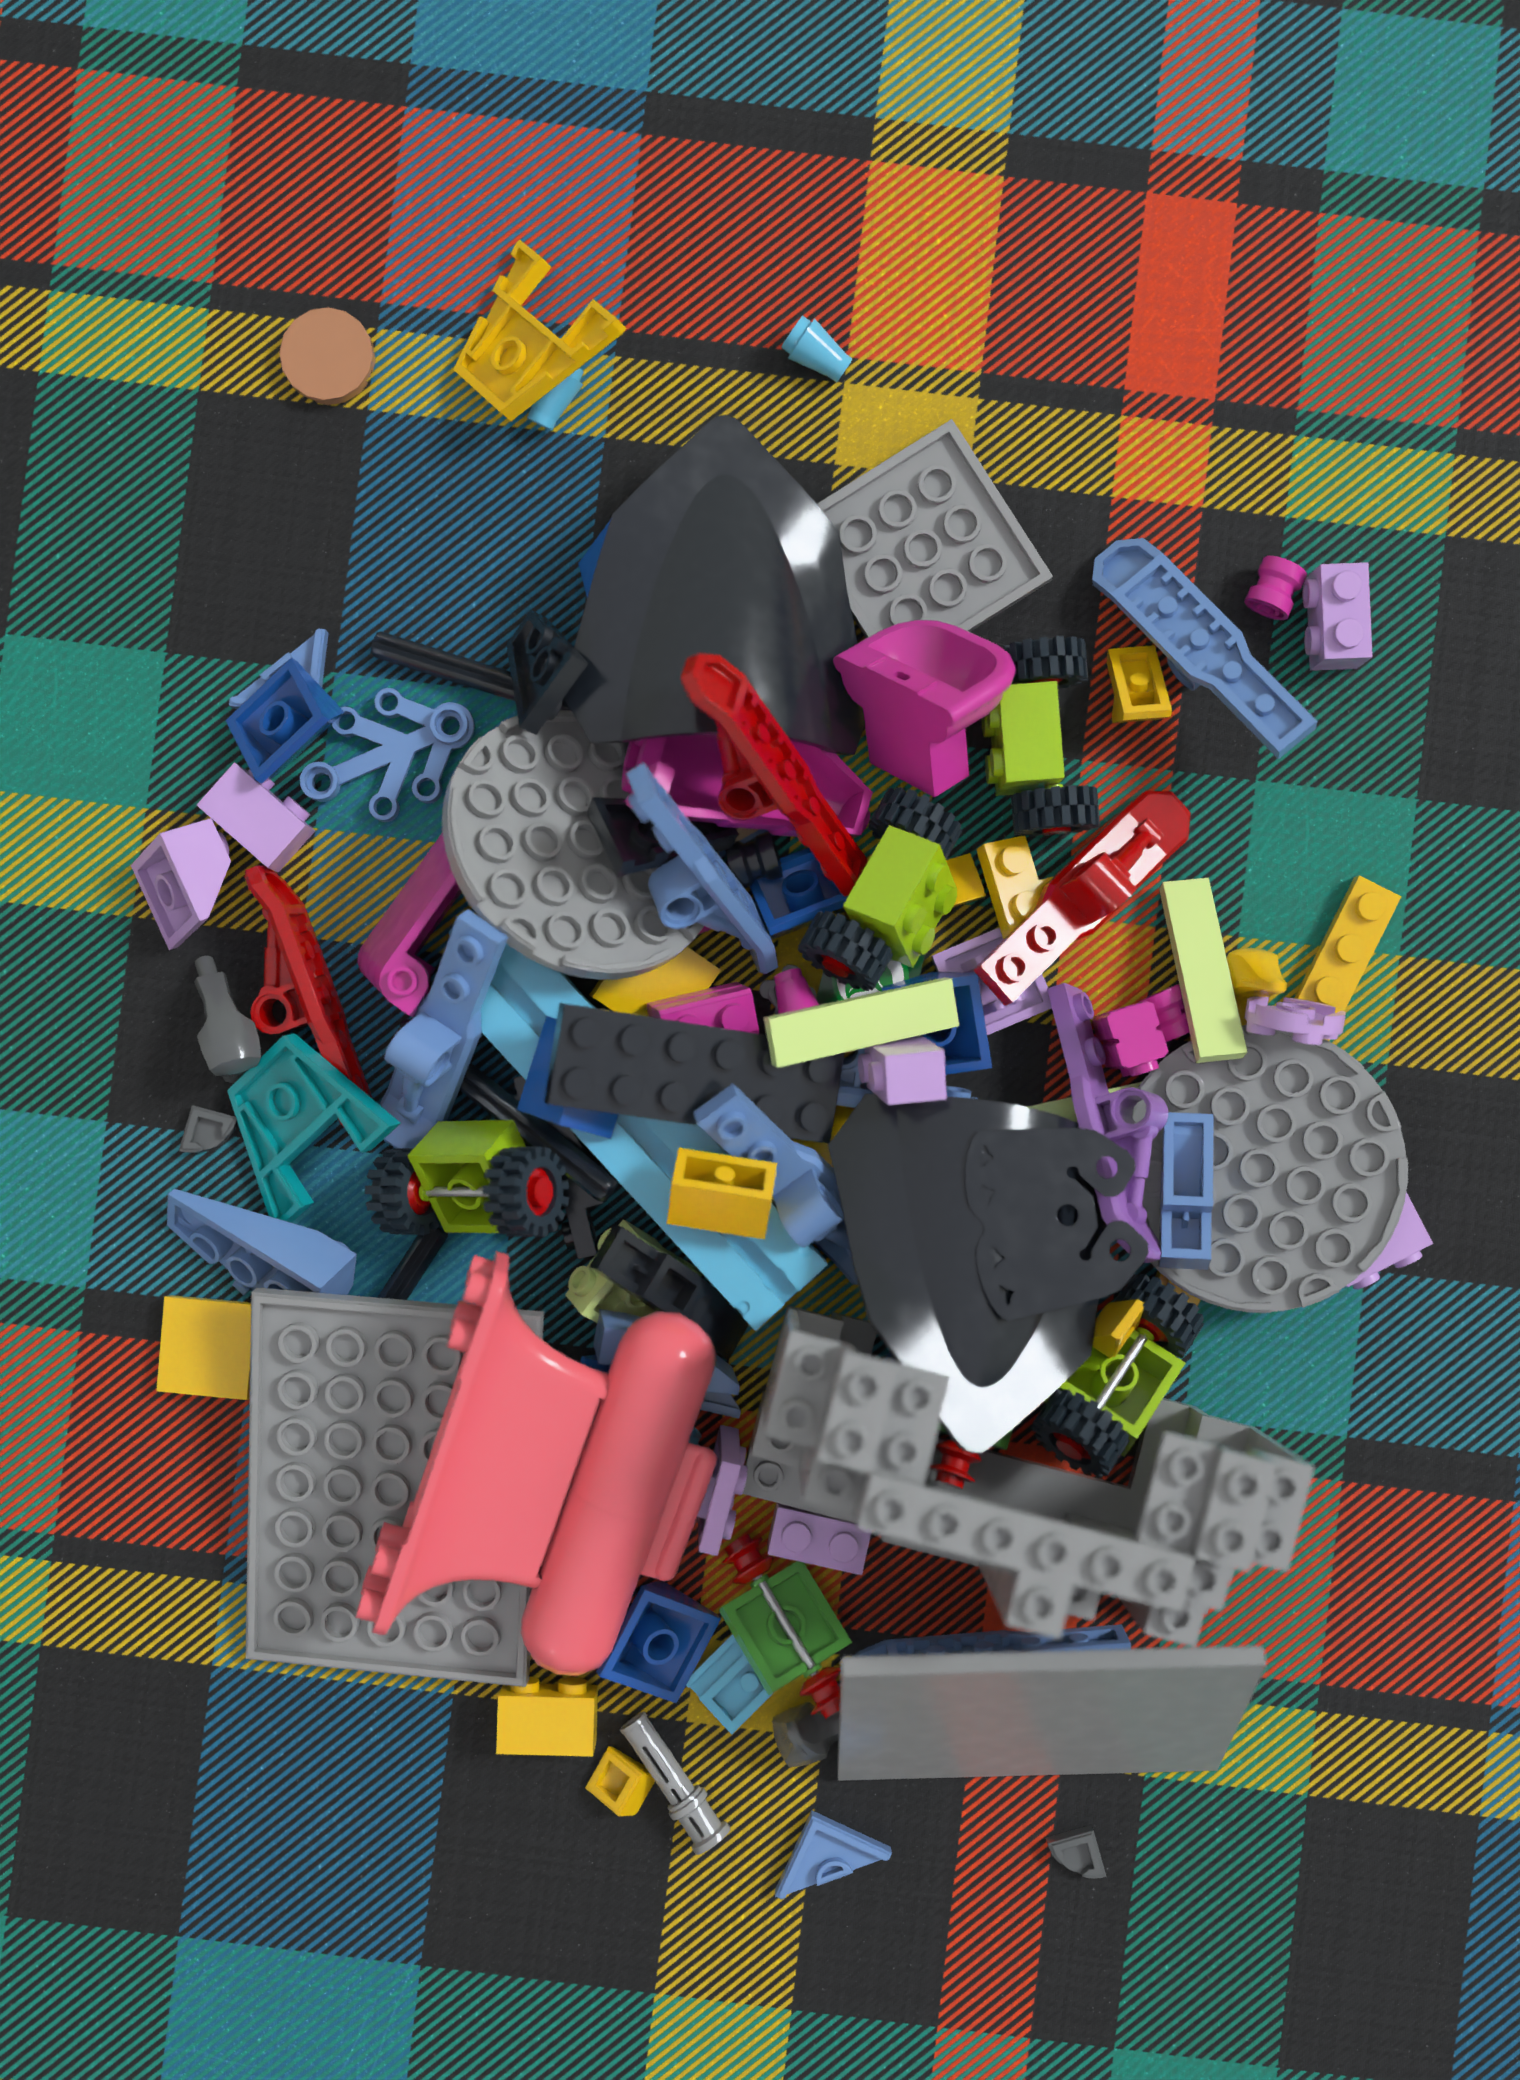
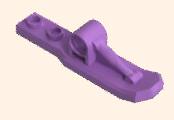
M1066 983L1047 988L1070 1077L1072 1102L1079 1128L1095 1130L1127 1150L1134 1158L1136 1165L1127 1186L1118 1196L1106 1197L1095 1189L1102 1218L1106 1224L1120 1220L1127 1222L1148 1242L1149 1252L1143 1263L1160 1260L1161 1249L1159 1241L1146 1222L1147 1212L1142 1203L1145 1178L1148 1179L1152 1140L1155 1139L1158 1132L1166 1125L1168 1107L1159 1095L1134 1087L1109 1093L1102 1064H1105L1106 1061L1105 1052L1101 1042L1093 1034L1090 1020L1094 1017V1011L1088 995L1082 992L1081 989ZM1144 1100L1146 1104L1145 1117L1140 1122L1135 1123L1132 1113L1138 1102ZM1102 1157L1098 1160L1096 1169L1101 1177L1109 1179L1116 1174L1117 1164L1111 1157ZM1118 1239V1243L1130 1254L1129 1244L1124 1240Z

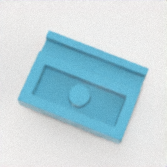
M733 1634L692 1673L686 1685L699 1696V1700L731 1735L771 1696L767 1694Z

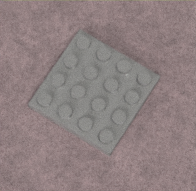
M952 419L817 503L819 508L839 531L852 617L865 638L897 623L914 620L941 621L971 632L1049 583L1053 578L1051 572Z

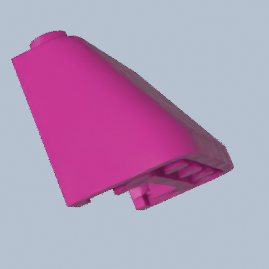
M443 832L363 943L358 953V966L361 973L389 1002L412 1017L415 1016L421 1001L430 992L431 975L436 969L417 956V954L462 892L447 858Z

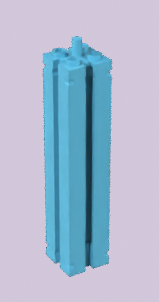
M453 927L449 930V935H451ZM506 943L481 1007L482 1033L526 1080L546 1016L557 1019L560 1003L591 1008L596 1007L564 973L545 967L527 958ZM619 1114L611 1139L570 1128L727 1301L741 1313L742 1317L755 1331L782 1308L787 1300L797 1291H800L828 1265L826 1258L812 1243L804 1248L799 1246L790 1237L780 1220L777 1208L772 1203L765 1240L667 1224L671 1184L678 1148L731 1156L699 1125Z

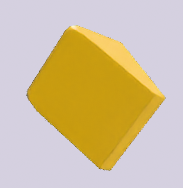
M971 853L946 860L957 887V898L953 907L980 900L986 896Z
M1138 1299L1107 1304L1096 1318L1092 1347L1110 1359L1115 1357L1137 1328L1144 1309V1303Z
M608 1746L585 1789L617 1816H634L639 1811L655 1780L647 1771L645 1765L614 1747Z

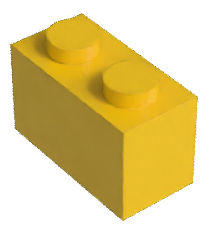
M678 1148L671 1184L667 1224L765 1240L777 1163Z
M530 1676L526 1687L503 1685L498 1695L496 1754L593 1757L597 1741L598 1685H587V1680L582 1678H563L558 1681V1684H539L538 1678Z

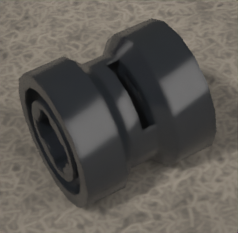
M769 832L756 835L754 841L744 844L740 841H735L732 848L725 850L730 870L744 888L752 886L757 879L766 878L771 881L784 877L776 844L772 834Z

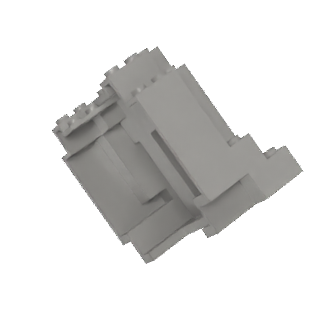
M787 1305L766 1390L762 1393L744 1463L745 1466H748L742 1494L856 1523L859 1529L881 1534L883 1542L979 1566L1006 1625L1058 1639L1061 1638L1066 1614L1094 1621L1100 1593L1104 1592L1118 1596L1144 1634L1196 1647L1203 1616L1208 1614L1209 1608L1222 1611L1228 1585L1232 1581L1235 1569L1250 1572L1252 1563L1288 1572L1314 1466L1256 1427L1211 1416L1196 1406L1163 1398L1140 1434L1128 1486L985 1450L984 1452H978L982 1461L970 1464L968 1474L976 1480L975 1483L965 1482L963 1490L953 1488L935 1481L937 1472L929 1469V1465L940 1464L943 1454L935 1448V1445L949 1440L937 1437L936 1435L951 1375L890 1359L885 1361L871 1357L877 1333L869 1321L832 1312L831 1316Z

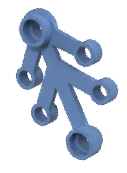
M393 688L380 690L375 696L374 703L377 711L382 716L389 719L402 716L425 726L409 734H404L363 718L351 707H340L344 713L332 723L335 731L344 737L357 735L382 746L334 767L324 762H313L307 765L300 775V786L303 792L315 801L326 802L337 796L341 785L389 765L379 792L369 802V811L374 818L381 822L393 821L400 811L397 798L415 753L432 746L423 774L418 775L412 783V792L423 803L430 804L436 802L442 795L440 779L452 750L464 747L469 743L474 734L475 724L473 717L464 706L448 702L432 709L403 698ZM391 695L396 696L398 699L397 707L394 710L385 711L382 708L384 698ZM346 714L353 715L355 718L353 727L347 730L341 729L339 722L342 716ZM450 719H455L460 724L458 732L453 735H447L443 730L444 724ZM323 775L329 776V788L322 792L317 791L315 787L317 778ZM427 780L433 781L435 783L434 793L427 797L420 795V785ZM383 799H388L392 803V810L387 815H379L376 810L377 804Z

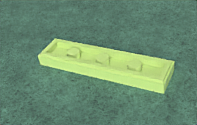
M1209 878L1163 882L1159 891L1196 1063L1244 1058L1247 1054V1048Z
M947 977L764 1017L772 1066L777 1068L959 1026L952 979Z

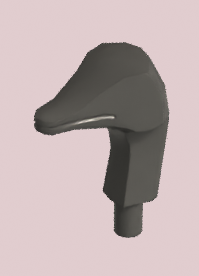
M201 956L195 961L199 977L195 979L194 983L203 1001L206 1021L197 1035L198 1042L209 1070L215 1076H222L225 1082L235 1083L247 1070L256 1067L261 1059L258 1032L255 1023L238 1011L231 997L226 974L224 972H217L214 959L211 956Z
M805 1702L773 1717L772 1723L776 1745L789 1768L809 1765L827 1758L831 1745L838 1741L839 1711L826 1719L820 1711L811 1716L815 1706L810 1702Z

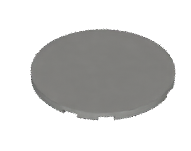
M559 710L553 720L546 721L537 735L519 728L518 716L501 722L498 727L489 731L483 737H479L468 749L451 777L444 799L442 827L447 858L459 888L477 915L497 930L508 936L506 943L527 958L558 972L581 978L599 980L622 979L641 975L663 966L676 957L695 939L704 926L694 923L685 928L673 929L668 928L662 923L648 888L649 877L659 867L621 877L616 876L587 810L592 797L627 798V796H630V793L622 790L623 765L629 742L594 745L588 739L572 711Z
M1244 1025L1242 1030L1247 1048V1054L1244 1058L1196 1063L1192 1041L1165 1057L1158 1064L1159 1068L1150 1071L1137 1089L1159 1095L1165 1101L1168 1112L1213 1114L1211 1262L1208 1270L1159 1268V1260L1151 1262L1152 1265L1173 1284L1192 1296L1210 1304L1243 1312L1271 1313L1299 1307L1303 1308L1340 1292L1339 1290L1365 1272L1382 1253L1394 1233L1405 1203L1408 1184V1158H1406L1401 1124L1385 1091L1380 1088L1360 1062L1343 1049L1325 1039L1322 1040L1321 1045L1304 1044L1293 1041L1292 1032L1276 1030L1275 1035H1260L1246 1031V1025ZM1144 1100L1138 1102L1132 1113L1135 1123L1140 1122L1145 1117L1146 1104ZM1163 1128L1158 1132L1155 1139L1152 1140L1148 1179L1145 1178L1142 1203L1147 1212L1146 1222L1158 1241L1160 1230Z

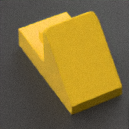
M1155 645L1108 649L1107 667L1114 691L1112 723L1159 720L1171 717L1172 708Z

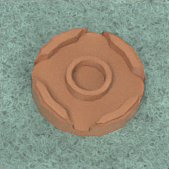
M329 307L309 310L296 318L284 333L279 351L282 370L295 391L308 399L315 400L316 403L325 405L344 403L360 394L368 384L367 380L371 375V371L374 370L376 362L373 342L361 322L346 311Z

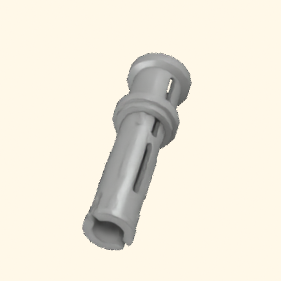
M643 1711L635 1715L621 1727L620 1732L624 1734L647 1771L670 1802L668 1806L669 1816L674 1821L679 1820L693 1841L692 1850L694 1853L699 1855L708 1851L729 1833L731 1827L726 1821L721 1822L706 1801L708 1793L704 1787L699 1785L693 1786L670 1749L648 1719L646 1712Z

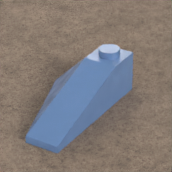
M173 1189L168 1193L167 1226L205 1261L211 1264L219 1261L227 1268L235 1279L232 1285L243 1295L249 1290L254 1291L256 1288L348 1295L352 1288L357 1254L352 1252L342 1242L334 1241L320 1231L181 1190Z

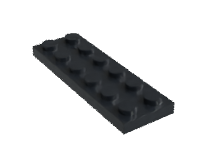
M560 1003L544 1103L698 1125L694 1111L733 1083L789 1138L830 1143L845 1052L777 1068L772 1066L767 1035Z

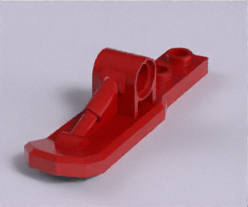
M696 654L687 658L681 674V683L691 703L714 719L717 725L718 732L716 737L724 770L721 778L722 786L718 796V804L721 810L731 818L748 820L779 809L795 827L800 842L804 846H808L820 862L825 877L835 883L843 896L849 895L867 864V858L819 791L806 762L741 671L720 655Z
M1144 791L1139 794L1043 887L1035 909L973 971L1004 1006L1014 1002L1072 942L1092 935L1175 851L1188 841L1191 812L1172 791Z
M257 865L245 870L247 886L263 906L262 914L268 921L267 947H265L264 987L261 988L259 996L252 1003L250 1011L252 1021L255 1023L256 1028L267 1034L292 1031L309 1025L321 1056L372 1098L349 1035L345 1013L305 904L283 878L266 866ZM276 1000L281 1001L286 1008V1019L282 1024L275 1020L272 1013V1007Z

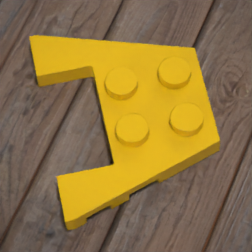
M520 239L510 254L515 259V262L507 278L500 275L492 290L497 295V298L487 318L479 316L453 368L458 375L510 421L517 418L622 335L627 329L615 316L593 299L562 338L557 337L522 307L524 301L552 267Z

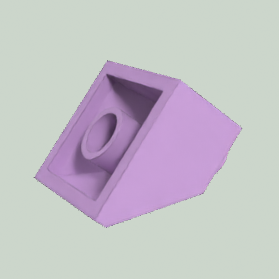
M212 818L160 833L131 865L169 950L178 948L209 918L231 863L227 840L221 832L217 831Z

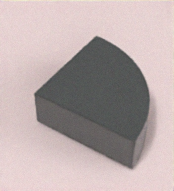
M192 1106L179 1151L203 1153L207 1152L204 1150H213L219 1147L234 1133L238 1125L236 1117Z
M1091 1825L1046 1837L1052 1855L1056 1861L1067 1869L1086 1878L1107 1877Z

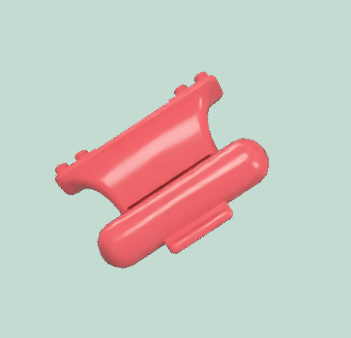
M496 1251L493 1260L474 1255L465 1280L467 1285L463 1299L458 1301L450 1325L451 1332L447 1343V1348L464 1352L415 1499L409 1504L403 1525L401 1527L383 1522L375 1548L376 1554L373 1564L369 1565L360 1593L362 1596L355 1618L373 1622L372 1633L384 1636L387 1634L395 1618L408 1603L418 1595L434 1587L468 1580L497 1581L532 1588L522 1616L520 1632L526 1649L537 1665L554 1674L580 1676L599 1668L612 1652L640 1574L661 1581H669L677 1573L717 1464V1456L713 1450L688 1442L714 1373L716 1352L711 1338L697 1323L680 1313L656 1311L636 1319L627 1329L619 1342L609 1373L588 1367L553 1349L524 1322L514 1305L509 1290V1256L507 1254Z

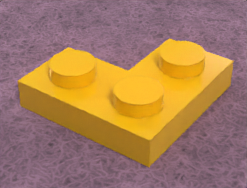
M1025 835L985 843L976 849L1003 939L1035 909L1043 887L1053 878L1038 879Z

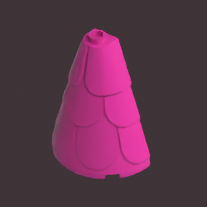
M716 735L673 736L629 742L623 765L622 790L630 793V795L634 792L626 773L644 763L689 821L715 823L718 827L768 830L772 835L797 837L795 827L779 809L748 820L731 818L721 810L718 804V796L722 786L721 778L724 770ZM791 741L808 765L819 791L851 837L855 838L861 835L870 820L868 808L873 792L836 753L826 752L814 746ZM627 796V798H626V800H625L624 802L626 803L627 806H629L630 808H632L631 805H630V803H629L628 796Z

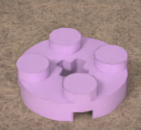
M1253 996L1247 998L1244 1018L1247 1020L1246 1031L1260 1035H1275L1276 1030L1292 1032L1293 1041L1311 1045H1321L1323 1039L1336 1040L1338 1035L1343 1033L1346 1012L1340 1011L1335 1013L1336 1007L1286 997L1283 998V1002H1277L1276 1006H1268L1269 997Z

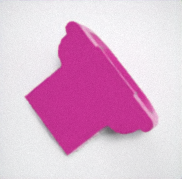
M914 620L897 623L878 631L833 658L834 666L841 673L847 693L863 709L870 763L933 797L938 796L969 776L965 728L983 718L998 706L1004 692L1011 686L1016 672L1011 655L997 644L958 626L935 620Z

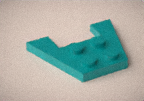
M296 1034L282 1036L261 1057L256 1067L247 1070L227 1090L268 1215L290 1223L295 1221L314 1203L291 1168L290 1163L337 1119L340 1120L361 1153L374 1149L401 1124Z

